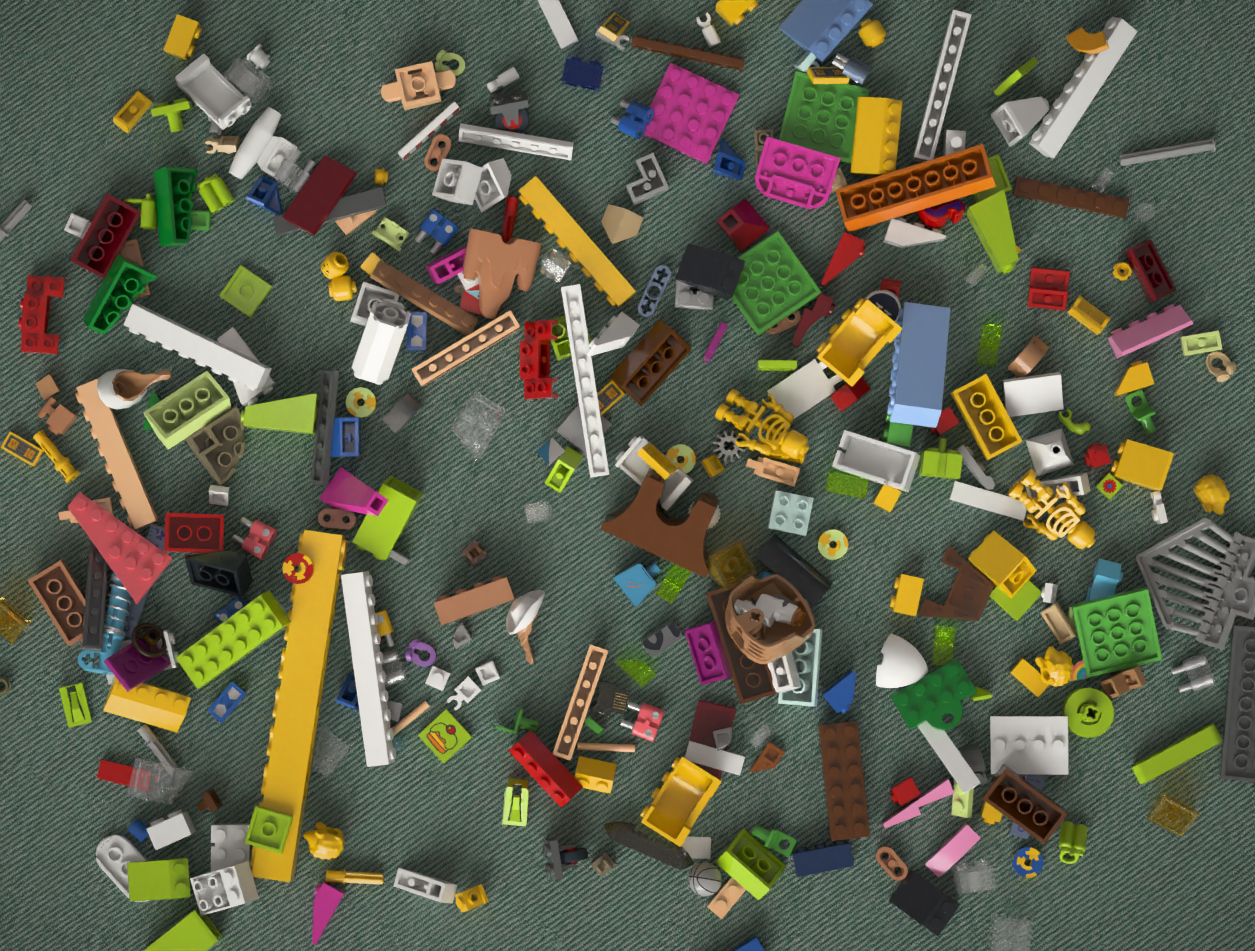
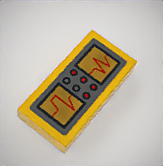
M614 12L602 24L599 32L615 41L626 30L630 22Z
M808 67L807 74L813 84H847L849 82V77L843 75V70L839 67Z
M613 381L609 382L597 393L601 416L625 395Z
M11 431L0 447L33 467L36 466L44 450Z

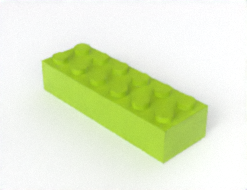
M269 590L259 595L178 655L176 659L196 688L199 689L291 623V620Z

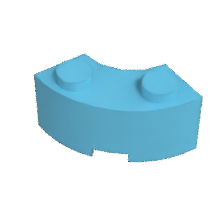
M1099 558L1092 575L1094 580L1092 586L1088 589L1086 601L1114 595L1117 584L1121 583L1123 578V572H1121L1122 564Z

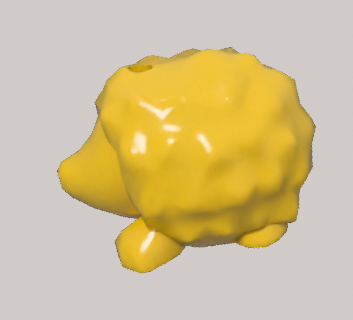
M1214 474L1203 476L1194 486V493L1201 502L1205 512L1210 513L1213 511L1219 515L1224 514L1225 504L1230 498V492L1227 490L1224 480Z
M1050 646L1046 650L1044 659L1042 657L1035 659L1036 664L1040 667L1041 681L1043 683L1056 687L1068 683L1071 679L1073 664L1072 658L1067 653L1057 651L1053 646Z
M317 822L315 826L318 830L304 833L303 836L309 844L310 853L314 857L330 860L337 858L344 850L345 841L343 833L338 828L334 829L327 827L322 822Z

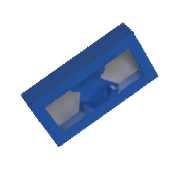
M409 312L411 315L407 326V350L426 351L427 312Z
M232 681L207 711L223 723L247 693Z

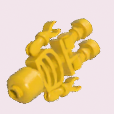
M733 388L726 397V404L732 407L734 403H737L736 406H742L745 409L746 415L738 416L733 411L729 412L730 407L724 403L717 409L715 413L716 419L722 421L726 418V421L732 422L738 430H745V434L738 433V437L743 438L744 441L738 442L735 440V444L739 447H749L752 451L757 450L761 454L769 455L772 449L777 450L779 445H781V450L792 458H798L800 455L804 456L809 449L806 436L796 430L790 431V423L793 422L794 416L789 411L784 410L782 404H777L771 394H768L771 402H765L762 399L763 405L759 410V404L754 401L745 400L744 396L740 397V392ZM766 407L773 409L774 414L768 416L764 421L761 420L766 412ZM756 426L759 428V443L757 440H750L747 437ZM763 431L767 432L766 438L762 437Z
M1030 469L1022 476L1020 482L1017 481L1012 485L1008 495L1013 499L1018 497V501L1023 502L1030 513L1036 511L1035 516L1032 514L1027 515V519H1030L1032 522L1024 520L1023 525L1025 527L1036 529L1037 533H1043L1047 536L1046 538L1052 541L1056 540L1058 536L1062 538L1068 533V541L1078 549L1090 548L1096 541L1094 539L1095 530L1085 521H1080L1081 515L1085 513V506L1079 503L1075 494L1071 493L1070 487L1066 482H1063V487L1066 491L1061 490L1057 486V492L1051 497L1053 490L1049 486L1040 484L1041 481L1035 479L1036 472ZM1023 484L1026 487L1031 485L1030 488L1036 490L1038 498H1032L1028 496L1027 492H1022ZM1059 495L1066 498V502L1056 507L1053 506L1058 500ZM1047 511L1049 513L1047 523H1039L1037 519ZM1052 517L1056 518L1054 524L1051 521Z

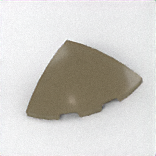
M237 406L226 411L185 439L201 464L219 486L232 476L239 459L244 453L243 430L245 427L243 426L244 423L241 422V414Z

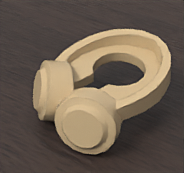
M1212 352L1206 358V367L1211 374L1216 376L1218 382L1228 380L1230 375H1233L1236 370L1235 362H1231L1228 356L1221 352ZM1215 358L1221 359L1223 361L1222 365L1226 370L1222 371L1220 368H1214L1211 365L1212 360Z

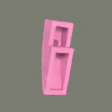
M965 823L953 837H950L925 865L939 878L970 850L981 837Z

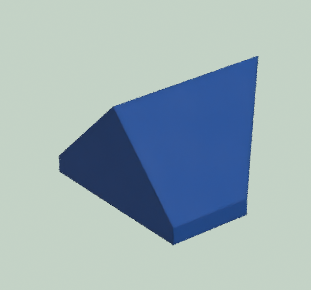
M721 138L713 174L742 180L746 162Z
M261 175L248 193L246 200L274 214H283L277 186L278 182Z
M349 673L336 702L359 710L355 675Z

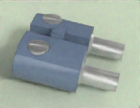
M839 53L832 62L833 65L843 70V75L860 84H863L872 67L853 56L849 59Z

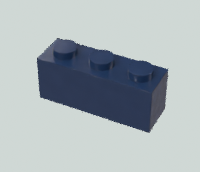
M845 840L833 841L834 845L826 846V843L814 845L815 848L807 850V847L796 848V852L792 853L796 876H806L854 866L850 843L845 842Z

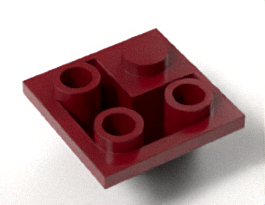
M746 199L731 208L716 222L740 252L770 228Z

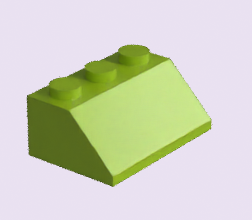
M744 829L738 833L715 861L716 864L758 900L772 888L787 867Z

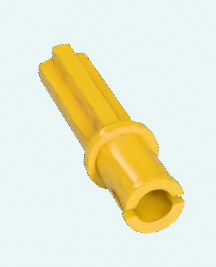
M346 869L344 871L326 870V882H339L344 885L345 883L383 884V873L346 871Z

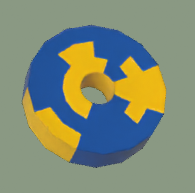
M1022 847L1014 853L1012 866L1020 876L1032 878L1041 872L1043 858L1036 849ZM1026 859L1031 860V864L1028 866L1024 864Z

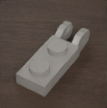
M964 445L956 448L955 450L958 451V454L963 455L962 461L979 484L983 486L984 490L993 489L995 483L992 477L984 474L985 468L979 461L975 462L972 457L974 455L972 450L968 446L964 447Z

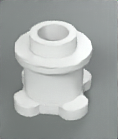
M261 44L257 45L246 56V60H251L256 65V69H264L270 63V55L264 53Z

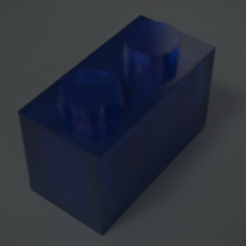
M578 57L566 58L562 84L599 92L604 66H601V63L596 61L582 62V59Z

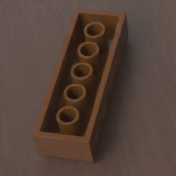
M738 583L705 594L730 667L739 703L743 704L777 692L772 683V675L768 664H759L747 658L731 638L726 628L725 611L730 593L741 584Z
M853 720L818 724L830 840L870 837L858 722Z

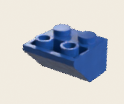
M359 417L334 419L331 457H361V419Z

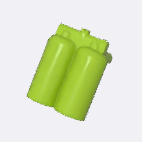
M216 173L204 178V181L197 184L199 193L212 214L235 201L222 178L218 177Z
M146 194V199L128 198L124 200L126 204L141 205L140 227L146 230H156L157 209L156 201H154L152 194Z
M1069 821L1061 823L1059 840L1061 851L1059 859L1062 862L1072 864L1077 862L1079 856H1083L1086 850L1087 826L1083 824L1074 826ZM1069 853L1070 856L1074 855V858L1066 859L1063 855Z

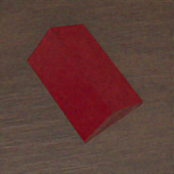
M1151 239L1124 252L1149 304L1176 291Z

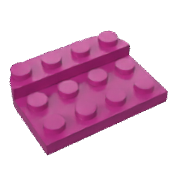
M767 137L755 175L756 186L767 197L807 209L818 208L829 198L840 158Z

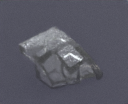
M476 391L471 393L465 409L457 413L451 427L454 434L459 437L461 444L469 450L475 462L480 459L506 412V409Z
M136 757L127 795L144 800L172 804L177 794L185 787L184 785L188 779L195 774V771Z

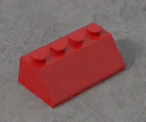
M531 730L509 750L514 758L518 760L561 808L583 788Z

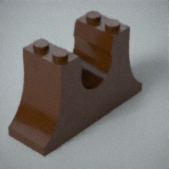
M649 468L633 500L623 509L607 514L600 529L706 578L712 563L706 547L707 530L720 500L716 499L717 496L710 492H706V494L702 492L694 501L689 514L681 518L670 517L664 513L660 506V497L665 490L666 480L654 469Z

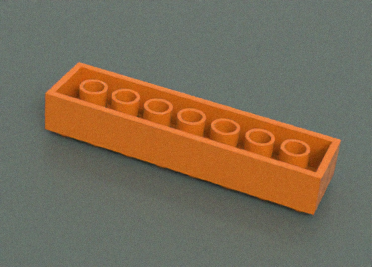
M980 144L836 189V194L844 224L848 232L994 188L996 184L984 144Z

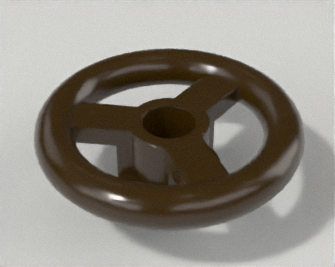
M142 623L134 628L131 640L134 648L140 654L149 658H156L165 653L167 645L163 630L152 623ZM142 629H148L145 634L139 632ZM137 639L144 641L148 645L149 651L144 650L139 645ZM162 639V647L156 651L155 645Z

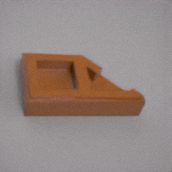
M769 741L749 771L756 772L775 768L785 751Z

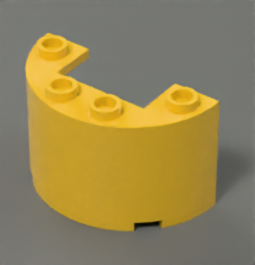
M860 298L851 311L847 309L841 316L843 320L838 325L835 323L830 328L829 337L816 349L818 351L817 358L852 387L865 373L864 368L887 342L891 343L903 329L867 298Z
M683 756L681 758L676 757L671 765L672 771H667L661 780L664 782L660 789L656 788L651 795L653 798L652 803L649 807L645 806L640 814L643 817L641 820L643 824L681 847L690 833L691 827L710 797L712 798L722 782Z

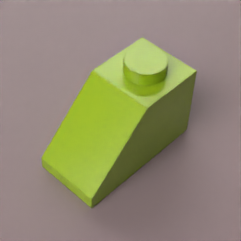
M567 446L565 452L557 460L545 484L561 493L583 456Z

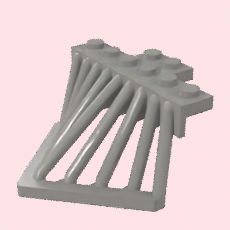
M1203 518L1136 556L1137 563L1164 627L1197 636L1196 641L1224 650L1236 614L1254 619L1255 579L1250 578L1255 565V539L1243 536L1237 532L1232 536L1215 522ZM1210 528L1228 541L1230 547L1224 546L1202 531ZM1194 536L1225 554L1226 558L1224 560L1185 540ZM1177 545L1221 566L1222 569L1218 570L1208 567L1169 549ZM1158 555L1165 556L1218 580L1214 582L1153 558ZM1151 567L1214 591L1211 594L1153 573ZM1157 582L1207 600L1209 604L1199 603L1165 590H1160ZM1164 599L1204 612L1205 615L1198 616L1169 607ZM1171 615L1201 624V626L1195 628L1175 623Z

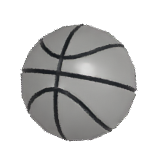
M708 862L696 864L688 875L690 888L700 896L713 895L718 891L722 883L719 869Z

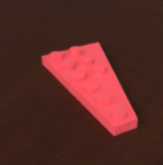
M79 492L68 505V509L134 602L138 604L172 561V557Z

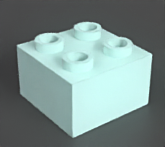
M776 490L767 529L806 536L814 498Z

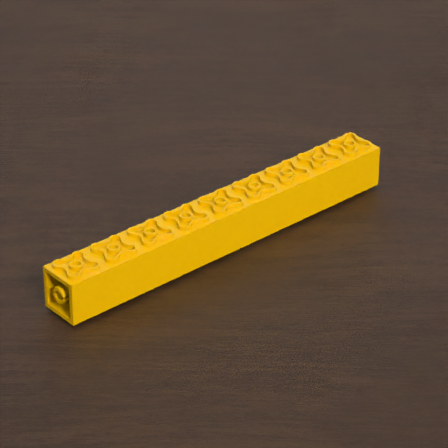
M304 530V534L300 533L297 553L304 554L311 559L314 565V572L309 581L303 584L293 583L290 602H293L292 610L288 611L291 623L286 626L284 636L287 646L282 650L278 679H281V686H277L273 709L275 724L271 725L267 756H270L264 768L261 794L264 795V798L259 803L261 807L292 815L293 819L282 854L256 846L252 847L250 869L253 877L291 882L295 876L341 570L344 571L348 549V540H345L346 536L310 530ZM300 565L298 567V572H300L302 569Z

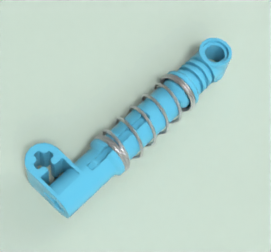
M112 573L110 580L115 584H109L112 588L111 594H108L110 596L109 604H106L108 606L107 615H104L106 616V622L103 629L102 650H84L78 656V663L85 671L108 675L114 674L104 661L120 651L121 642L125 639L126 635L124 627L127 626L125 619L129 615L127 608L131 605L129 601L130 594L118 577ZM97 656H99L97 668H95V664L93 662H89L88 665L85 662V660H88L89 657L92 660L96 661Z

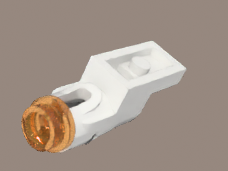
M761 594L755 606L748 600L742 601L739 599L734 604L736 614L739 615L751 609L761 610L764 614L763 625L770 628L775 620L792 626H801L805 618V612L802 611V608L780 594H775L774 596Z

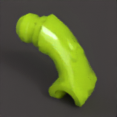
M1066 409V418L1062 416L1061 411L1058 413V418L1069 431L1083 435V433L1091 429L1089 422L1074 424L1071 421L1072 412L1069 409Z

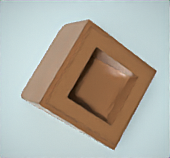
M52 374L47 375L35 384L44 401L61 392Z

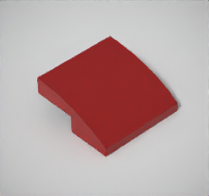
M1031 267L1027 307L1065 311L1070 271Z

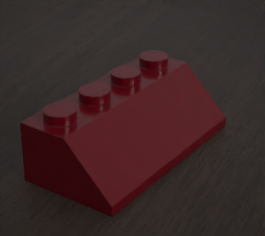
M104 193L68 260L105 279L141 212L110 194Z

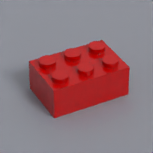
M165 513L164 551L196 553L223 551L224 515Z

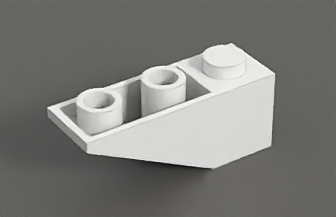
M897 217L890 220L883 242L904 248L944 241L946 235H943L941 230L933 228L930 231L924 229L925 226L922 224L913 223L911 225L906 223V219Z
M623 312L618 317L613 316L607 324L609 327L604 326L598 334L600 338L595 337L590 343L589 347L591 349L587 355L593 356L624 347L640 325Z

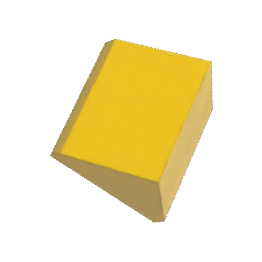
M716 454L701 461L710 479L725 470Z

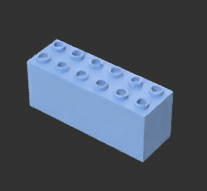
M904 302L903 309H899V317L896 323L903 329L894 338L895 351L892 357V363L894 364L890 377L892 385H890L889 389L890 402L887 409V414H891L890 422L936 428L942 411L950 308Z

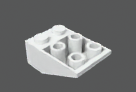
M248 861L190 878L201 916L259 899Z

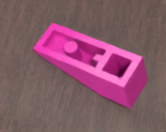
M467 246L425 265L433 283L440 284L463 271Z
M326 881L322 885L319 883L313 893L316 895L314 899L312 943L314 945L319 941L345 894L344 891Z

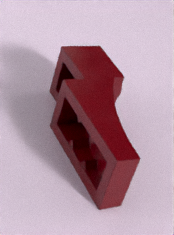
M819 294L813 310L804 309L790 344L791 346L798 348L804 334L821 317L826 318L828 314L832 315L835 304H832L833 298Z

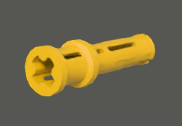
M43 430L33 436V439H35L55 464L56 471H60L65 477L66 483L73 481L79 476L80 471L71 465L69 458L64 457Z

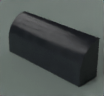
M775 533L755 556L774 574H778L790 582L812 606L818 603L833 584Z

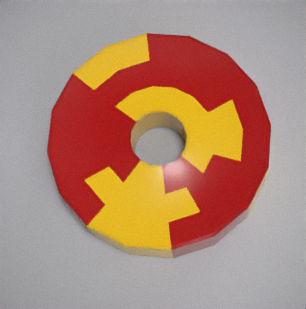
M296 553L286 558L282 570L289 582L303 584L313 576L314 565L308 556ZM297 565H300L302 568L300 572L295 571Z

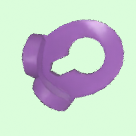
M418 638L410 642L409 648L406 649L405 657L408 662L413 661L419 666L427 667L434 663L436 653L430 645L421 642ZM414 650L429 651V660L422 661L419 655L414 653Z

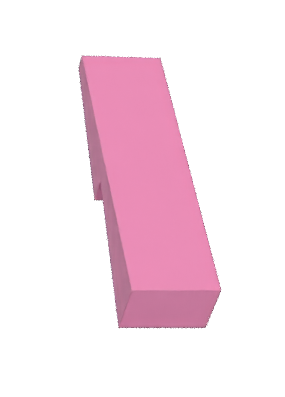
M944 779L883 821V827L887 828L919 816L921 813L918 807L954 794L949 779Z

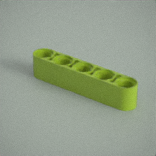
M1212 723L1131 766L1139 783L1143 784L1219 744L1223 739L1215 724Z

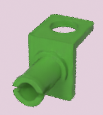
M1139 389L1126 395L1125 400L1131 416L1141 422L1144 433L1151 434L1155 432L1156 428L1151 416L1155 415L1156 412L1149 407L1143 390ZM1139 396L1141 398L1139 406L1132 405L1131 400L1133 397Z
M518 707L512 729L494 724L493 728L516 734L519 728L531 730L535 733L537 728L530 726V724L538 726L539 721L522 717L523 709Z
M758 824L752 831L753 836L766 842L765 847L771 848L787 857H790L797 843L796 839L779 830L772 829V831H769ZM783 839H787L790 842V847L787 850H782L780 847V842Z

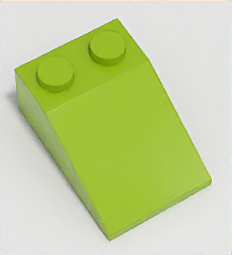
M179 857L127 862L129 901L191 897L188 858Z

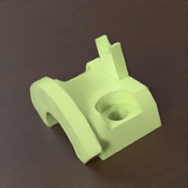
M384 217L377 229L373 230L371 234L400 252V247L410 233L395 222Z

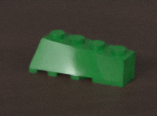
M164 167L153 171L160 247H178L189 243L192 222L190 212L194 206L192 196L196 189L194 179L197 176L198 169Z
M118 254L82 321L88 328L105 335L121 317L122 312L133 304L132 301L144 292L145 287L157 275L137 262Z

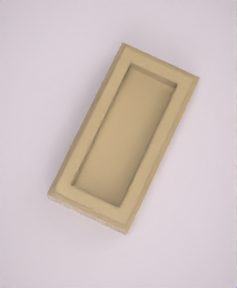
M1058 602L1040 612L1060 645L1077 636L1076 630Z

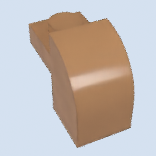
M1034 336L1007 368L1018 378L1025 377L1041 360L1049 347L1037 336Z
M1136 666L1121 670L1102 680L1100 684L1105 694L1111 699L1131 689L1141 687L1147 684V681L1140 667Z

